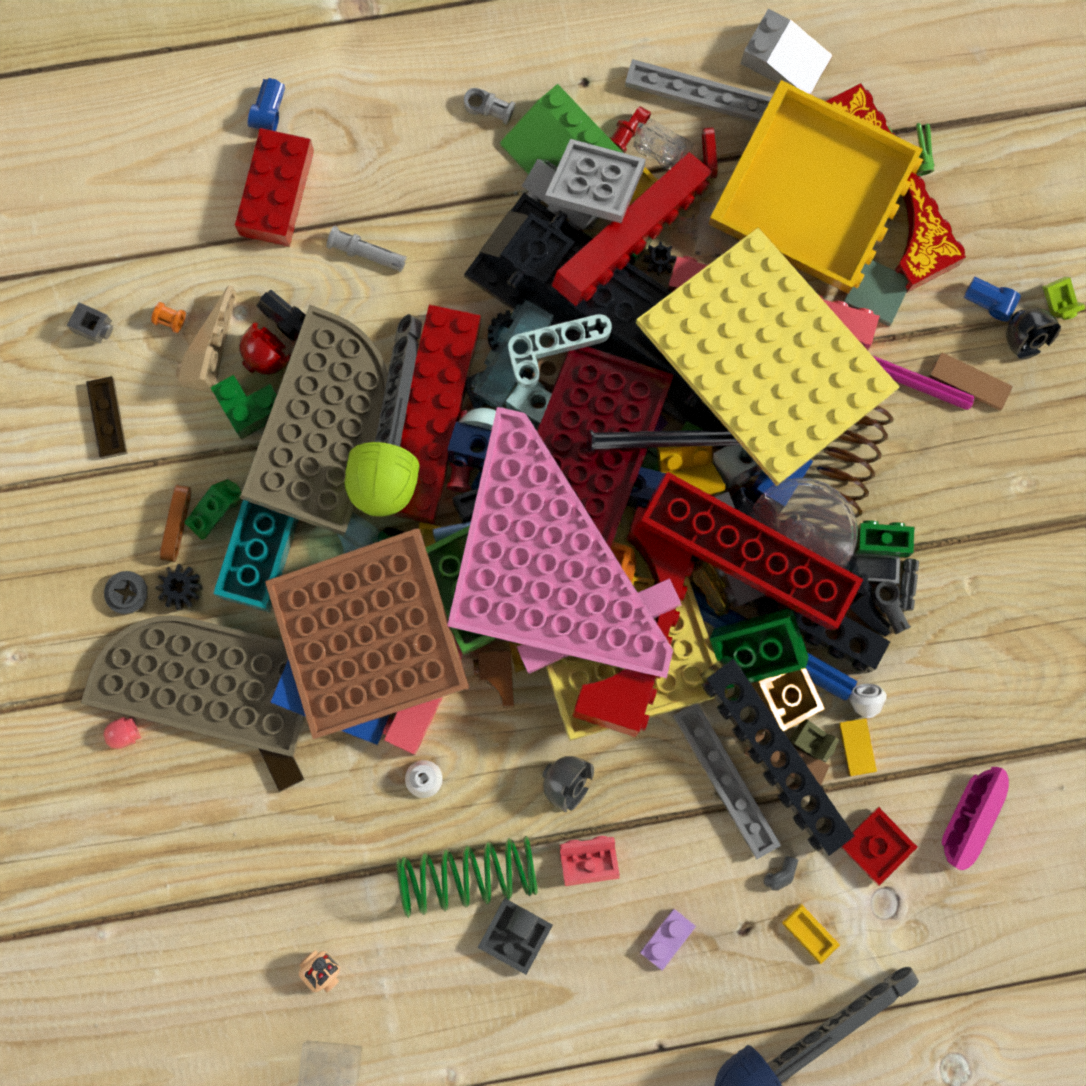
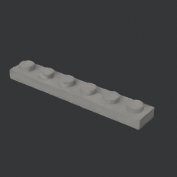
M634 59L631 61L625 82V87L759 123L772 98Z
M699 704L691 705L673 715L755 859H759L781 846Z

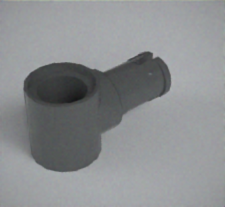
M884 581L873 588L871 598L873 604L880 608L882 614H886L896 635L911 628L900 607L902 604L899 600L900 591L898 586L891 581ZM881 588L890 592L891 598L889 601L881 599L879 595Z

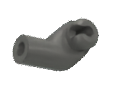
M785 856L782 870L775 874H766L764 885L773 891H778L791 884L799 860Z

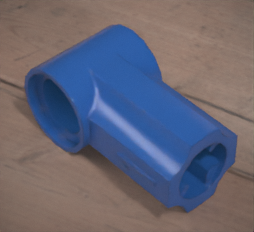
M272 78L263 79L256 104H252L249 111L248 127L276 131L280 115L279 108L285 91L284 84Z
M974 277L965 292L964 298L987 309L988 313L995 319L1008 322L1021 296L1011 288H998L980 278Z

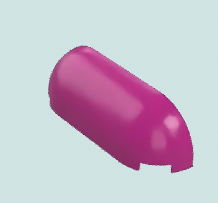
M991 767V769L979 775H973L944 832L942 846H944L947 862L959 870L968 869L977 860L1006 800L1009 778L1003 768Z

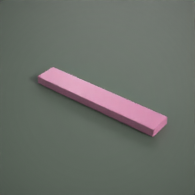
M670 579L638 593L653 618L682 606ZM525 644L517 647L529 674L570 656Z

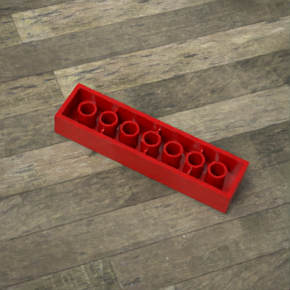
M430 304L428 306L416 356L400 447L413 454L419 462L417 484L409 503L402 510L391 516L435 525L449 466L447 449L455 423L459 422L466 392V383L470 375L480 332L481 315Z
M670 472L665 473L637 523L828 630L839 628L863 581L862 578Z

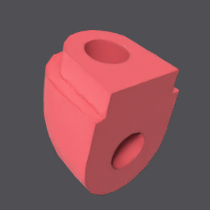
M122 717L108 724L103 733L106 744L114 749H122L136 743L135 740L141 738L134 718L127 719Z

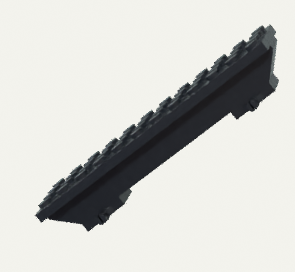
M523 193L481 248L478 256L464 273V277L512 310L519 311L520 315L526 314L527 319H531L533 324L540 329L593 315H605L610 319L612 325L609 338L602 343L587 347L673 374V382L662 411L682 425L689 421L705 430H728L636 324V320L671 294L672 291L628 262L623 269L619 270L617 268L613 272L612 278L604 286L602 284L598 285L596 292L588 301L583 299L575 306L558 292L552 284L557 271L593 238L583 231L570 226L568 221H566L568 216L563 211L559 210L555 215L547 207L535 201L526 193ZM597 323L593 330L587 331V326H583L585 338H588L589 332L597 330L599 334H603L605 327H600V324ZM571 329L566 332L565 336L569 341H577L580 338V333L577 330ZM715 446V447L720 450V449H722V448H724V447H726V446Z

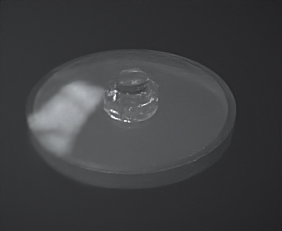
M794 478L784 480L778 486L773 485L759 497L749 517L842 568H845L856 547L858 527L850 504L836 489L818 480Z

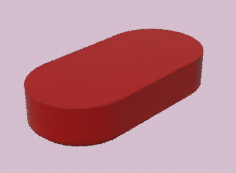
M704 128L702 130L704 165L713 171L710 179L717 178L718 164L714 128Z

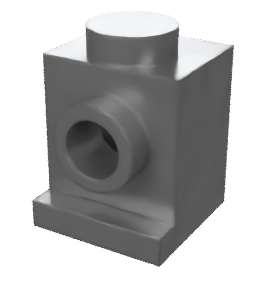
M78 302L67 324L73 333L84 336L99 344L103 338L107 340L113 330L112 320L107 314ZM96 324L94 330L91 331V325Z

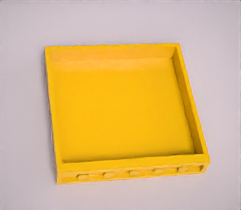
M781 80L725 187L708 225L739 240L744 239L759 228L793 267L849 294L853 287L858 289L865 274L861 273L864 264L870 265L877 252L872 248L876 241L882 242L888 230L884 225L888 218L893 220L900 206L896 204L899 195L904 197L911 185V182L907 181L911 172L917 173L923 159L919 158L923 149Z

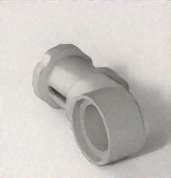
M479 88L469 89L464 96V107L467 112L474 115H492L503 120V123L506 125L515 108V102L511 101L508 103L496 98L495 94ZM476 95L481 97L483 103L479 107H472L468 103V99Z

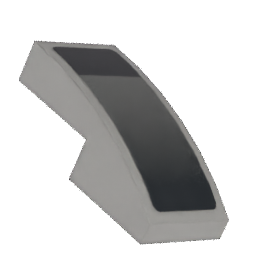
M843 553V556L846 555L850 559L849 563L851 565L856 564L859 567L858 572L861 575L863 573L866 574L868 582L880 584L884 581H891L899 584V556Z

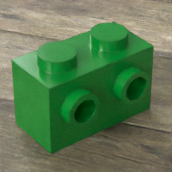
M873 520L863 521V523H860L855 528L854 554H876L908 558L914 553L915 527L905 526V523L900 522L884 525Z

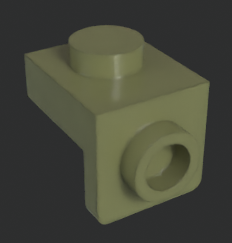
M805 719L799 723L790 742L807 755L822 762H827L829 757L834 754L839 739L827 734L815 724Z

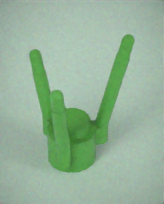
M928 123L925 124V141L921 124H916L919 147L923 149L919 156L923 161L916 173L920 177L935 171L930 124Z

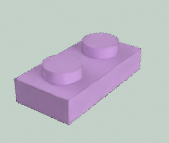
M673 908L640 953L659 969L663 970L696 926Z

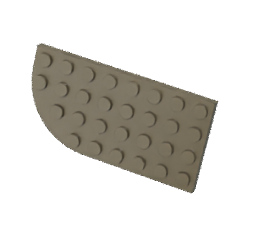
M309 305L240 495V499L343 536L346 533L355 506L350 501L345 489V471L348 456L355 446L375 442L388 377L386 365L375 344L361 329L345 318Z
M172 615L157 616L139 621L125 628L112 638L102 649L92 666L81 704L291 757L295 755L305 718L303 715L270 703L288 661L283 641L189 617Z

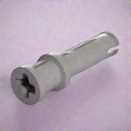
M333 226L327 240L326 247L329 249L333 247L347 252V256L350 257L358 255L399 272H402L406 263L404 261H406L407 256L363 241L358 234L351 235L340 231L337 226Z

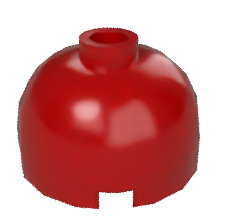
M255 322L244 332L240 339L239 350L241 357L244 359L242 365L251 373L255 371L262 375L278 373L288 365L291 354L289 353L286 356L281 350L286 347L283 342L266 327H263L261 330L258 329V323Z

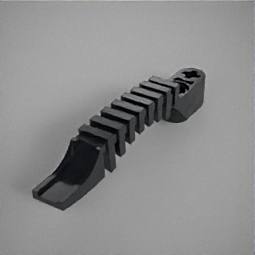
M741 487L731 497L735 509L795 542L800 540L802 546L807 549L813 548L812 550L816 554L862 578L863 581L858 589L860 593L854 597L853 603L849 607L865 623L884 637L890 633V622L875 608L872 602V585L868 583V577L865 573L861 575L858 572L859 567L856 564L851 565L849 563L850 559L846 555L842 557L839 554L840 550L836 546L832 548L829 545L830 541L826 537L824 539L820 538V533L816 529L814 531L809 529L810 525L806 521L796 523L799 517L795 513L787 520H780L745 487Z

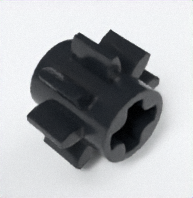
M662 241L656 247L648 246V253L650 255H644L643 258L644 262H649L648 272L653 270L660 276L661 272L665 270L669 273L672 271L670 263H675L677 256L671 255L672 246L667 248L662 245ZM656 257H657V258H661V257H664V258H665L664 261H663L662 259H660V260H658V261L655 260Z

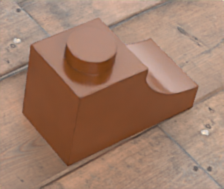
M511 651L478 653L479 660H473L474 676H479L480 682H486L497 690L501 697L503 708H514Z

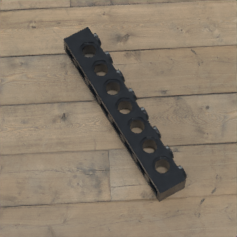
M692 555L691 561H695L690 577L698 581L701 578L710 583L709 587L723 594L725 584L722 577L718 578L716 573L709 572L706 566L707 562ZM769 596L765 600L755 599L742 604L744 607L750 605L756 608V613L759 616L780 611L778 609V601ZM793 610L800 633L805 636L804 640L816 647L819 644L829 649L828 654L839 660L845 658L851 661V666L862 673L876 670L891 642L844 616L839 628L836 629L838 633L837 639L832 640L826 636L825 627L814 622L813 626L804 625L801 619L802 615ZM852 639L860 642V653H855L850 649L849 643Z
M724 656L701 673L700 677L704 681L701 684L702 688L710 698L713 696L720 704L717 706L719 713L725 720H731L735 726L732 731L738 740L747 743L750 748L747 751L748 755L755 764L758 765L760 763L765 770L762 774L766 781L772 787L775 785L780 791V794L777 795L779 800L787 809L791 807L795 813L792 817L802 831L806 829L810 835L807 840L816 852L821 850L830 856L855 837L736 661L729 656ZM733 684L734 693L726 698L725 689L728 685ZM744 707H749L750 713L748 717L741 720V710ZM764 729V738L756 742V733ZM779 751V760L771 764L772 754ZM794 773V782L787 786L786 778ZM809 795L810 801L808 805L801 807L802 799ZM824 817L823 826L816 829L817 821Z

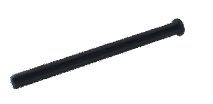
M588 430L587 448L589 452H593L594 449L740 445L728 430L594 433L593 430Z

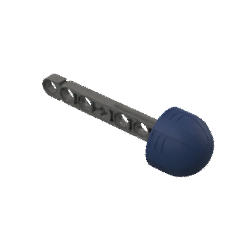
M911 967L898 969L885 978L884 982L875 985L768 1063L752 1046H745V1048L731 1056L722 1065L717 1073L714 1086H782L781 1083L890 1006L899 996L902 997L917 986L919 980Z

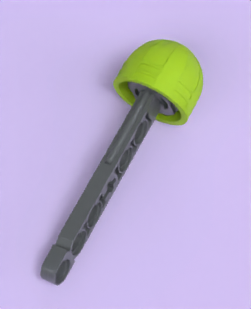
M407 314L401 319L396 330V342L392 351L375 442L355 446L349 453L345 471V489L350 501L358 509L372 516H389L402 510L409 503L417 484L419 462L413 454L400 447L419 345L417 339L420 338L422 322L411 314Z

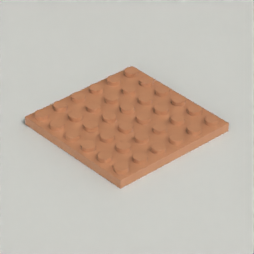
M413 529L265 581L313 739H318L469 688L451 628L448 626V618L420 529Z

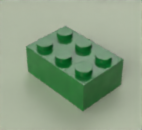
M790 608L714 628L710 637L717 661L724 656L733 658L750 683L805 669L809 657L794 612ZM730 684L726 688H733L734 685Z

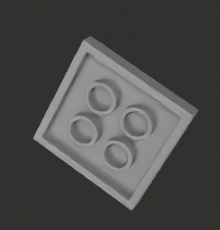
M570 139L545 194V202L621 223L644 170L646 159Z

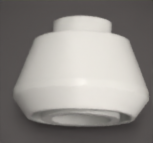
M875 684L857 685L849 696L855 712L864 718H872L879 714L887 698L885 691Z
M417 761L408 768L405 775V783L413 795L420 798L431 797L439 791L442 785V773L439 767L431 761Z

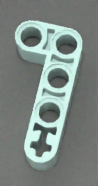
M598 314L513 336L509 341L508 348L517 384L523 388H531L538 383L539 367L536 359L606 341L612 329L610 319L605 315ZM597 323L600 324V327H605L603 334H599L597 330H590H593ZM583 326H587V331H590L588 334V338H585V329ZM571 329L577 330L580 333V338L577 341H569L565 336L566 332ZM544 336H550L554 340V344L552 347L544 348L540 345L539 340ZM519 342L525 343L528 347V351L521 355L513 351V346ZM529 368L534 371L535 376L533 379L525 381L519 374L523 369Z

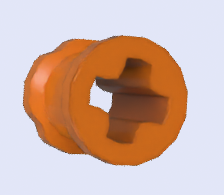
M158 302L152 313L151 322L155 325L162 324L170 327L173 332L178 333L185 322L186 312L181 309L176 311L166 307L163 302Z

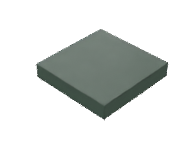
M872 260L870 265L864 264L861 273L865 274L858 289L855 287L851 289L844 302L851 308H866L873 311V314L880 316L879 322L891 326L907 292L906 286L909 282L905 275L897 274L896 271Z

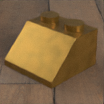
M806 668L751 683L783 731L824 709Z

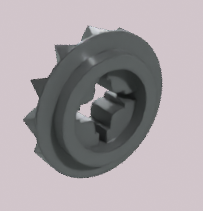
M122 571L114 574L107 581L104 589V598L107 605L115 612L133 614L138 609L143 608V604L148 598V586L140 575L131 571ZM130 585V590L137 595L128 596L124 602V596L116 592V590H125Z

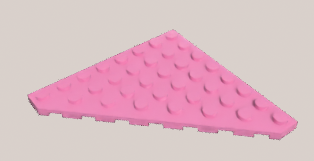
M497 407L448 626L667 678L673 654L671 645L531 421L523 412Z

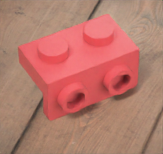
M597 836L592 840L586 841L569 840L559 845L565 886L620 879L614 837Z

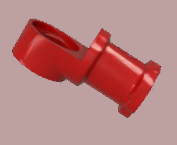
M639 106L629 122L625 120L617 122V129L612 137L609 138L623 153H626V146L631 138L636 137L638 132L641 133L650 120L651 112Z

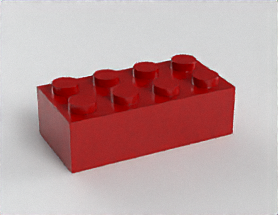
M263 128L259 129L235 222L239 236L290 247L314 154L311 139Z

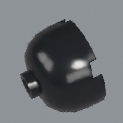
M1039 307L1019 310L1012 315L1007 327V343L1011 351L1019 359H1029L1041 353L1038 349L1045 343L1049 347L1055 341L1061 331V326L1051 313Z

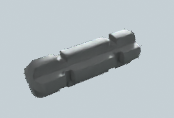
M908 558L903 563L905 573L902 574L900 589L902 598L899 599L902 604L900 607L903 611H912L914 609L915 599L913 597L916 596L918 579L916 572L919 570V560Z

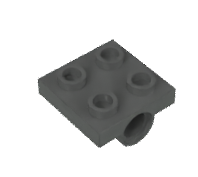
M504 898L478 948L527 975L553 924Z

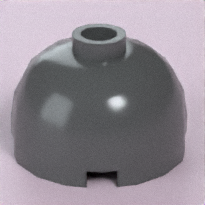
M564 756L553 764H548L543 772V778H545L543 788L549 802L563 812H567V809L570 811L574 810L589 789L584 787L587 778L593 779V764L576 756Z

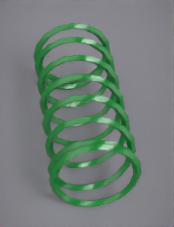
M525 835L523 838L528 868V884L515 843L510 838L506 841L505 846L507 887L495 849L490 842H487L484 848L485 887L473 850L468 845L464 848V891L454 858L449 850L445 849L442 854V890L432 859L427 853L422 855L420 861V890L410 861L406 857L398 858L396 861L397 875L405 916L407 918L411 916V903L405 865L412 882L420 913L425 915L427 912L426 861L441 909L445 912L448 909L447 858L453 872L461 903L466 908L470 902L468 855L482 899L486 904H489L491 900L490 854L502 893L507 900H510L512 897L511 851L526 895L530 897L532 894L537 895L538 888L529 837Z

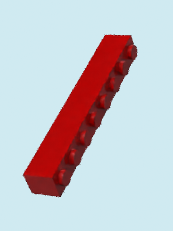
M690 152L686 154L627 208L621 223L612 221L557 271L552 286L575 306L583 299L588 301L596 292L598 285L602 284L604 286L612 278L613 272L617 268L621 270L626 266L633 253L638 255L644 249L649 238L654 240L660 234L663 225L666 223L670 225L677 218L682 208L686 210L690 207L697 194L701 196L706 192L711 184L708 181L713 171Z

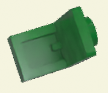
M229 479L211 485L185 520V524L201 540L206 539L227 510L242 504L243 499H240L242 493L240 487Z

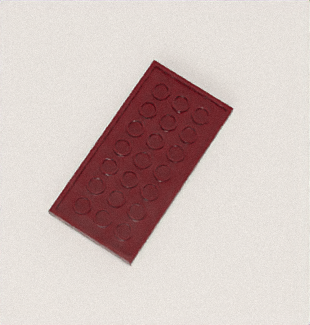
M583 347L568 352L537 433L611 549L648 448L594 449L593 452H589L587 448L588 430H593L594 433L654 431L674 375L590 347Z

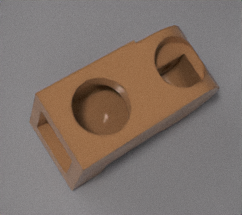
M552 338L546 348L553 346L554 340ZM569 351L540 358L538 362V382L551 394Z

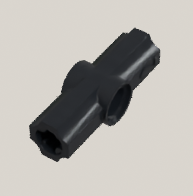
M272 289L265 292L256 305L257 308L276 323L277 328L292 341H297L306 314L296 306L292 307Z

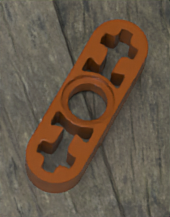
M176 485L174 488L160 549V560L175 563L178 558L191 500V487Z

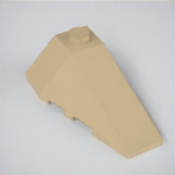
M227 286L184 354L182 363L177 365L176 378L183 388L213 393L210 387L216 385L237 297L233 286Z

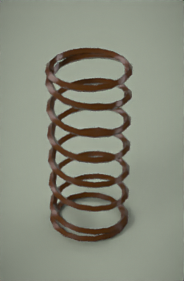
M880 406L873 409L887 416L888 420H876L864 416L856 423L875 426L883 433L881 439L869 440L850 430H847L838 437L848 442L869 445L876 451V457L860 458L853 453L832 446H827L823 449L825 454L836 459L862 464L870 471V476L853 477L830 466H816L817 471L823 475L857 484L863 489V495L846 496L823 485H810L811 490L817 494L845 500L857 509V514H838L825 507L805 503L803 504L805 510L811 513L799 515L801 522L806 521L810 528L831 536L841 538L855 536L856 529L848 520L862 515L863 511L855 501L869 496V491L862 482L869 481L875 477V471L869 463L881 459L882 453L875 444H880L888 439V434L883 425L890 424L894 420L887 410ZM805 518L823 520L842 527L850 533L829 530L813 524Z

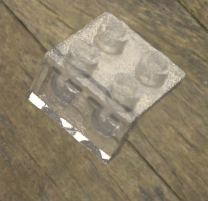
M651 118L648 119L645 125L639 122L636 127L633 144L641 155L645 157L651 156L663 168L668 170L688 154L694 145L691 141Z

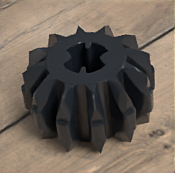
M177 564L175 572L170 567H167L166 572L168 576L165 577L161 574L158 576L164 583L155 586L156 590L163 591L159 594L158 599L160 601L166 600L165 606L169 609L175 604L176 610L181 611L183 603L188 608L193 607L190 599L194 598L199 601L200 596L195 591L203 590L201 584H195L201 577L198 574L192 575L193 569L189 566L183 571V566ZM178 582L185 585L182 586L184 590L181 593L174 590L177 589L175 585Z

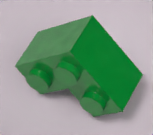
M233 374L210 387L241 440L266 426L277 396L271 384L246 396Z

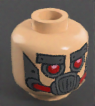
M314 950L299 964L301 967L299 977L312 992L317 993L324 989L327 993L339 982L336 977L340 973V966L326 951L317 952Z

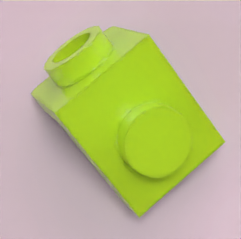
M1065 276L1042 286L1049 311L1053 316L1062 318V320H1068L1078 315L1077 312L1085 309L1084 303L1077 302L1070 277Z

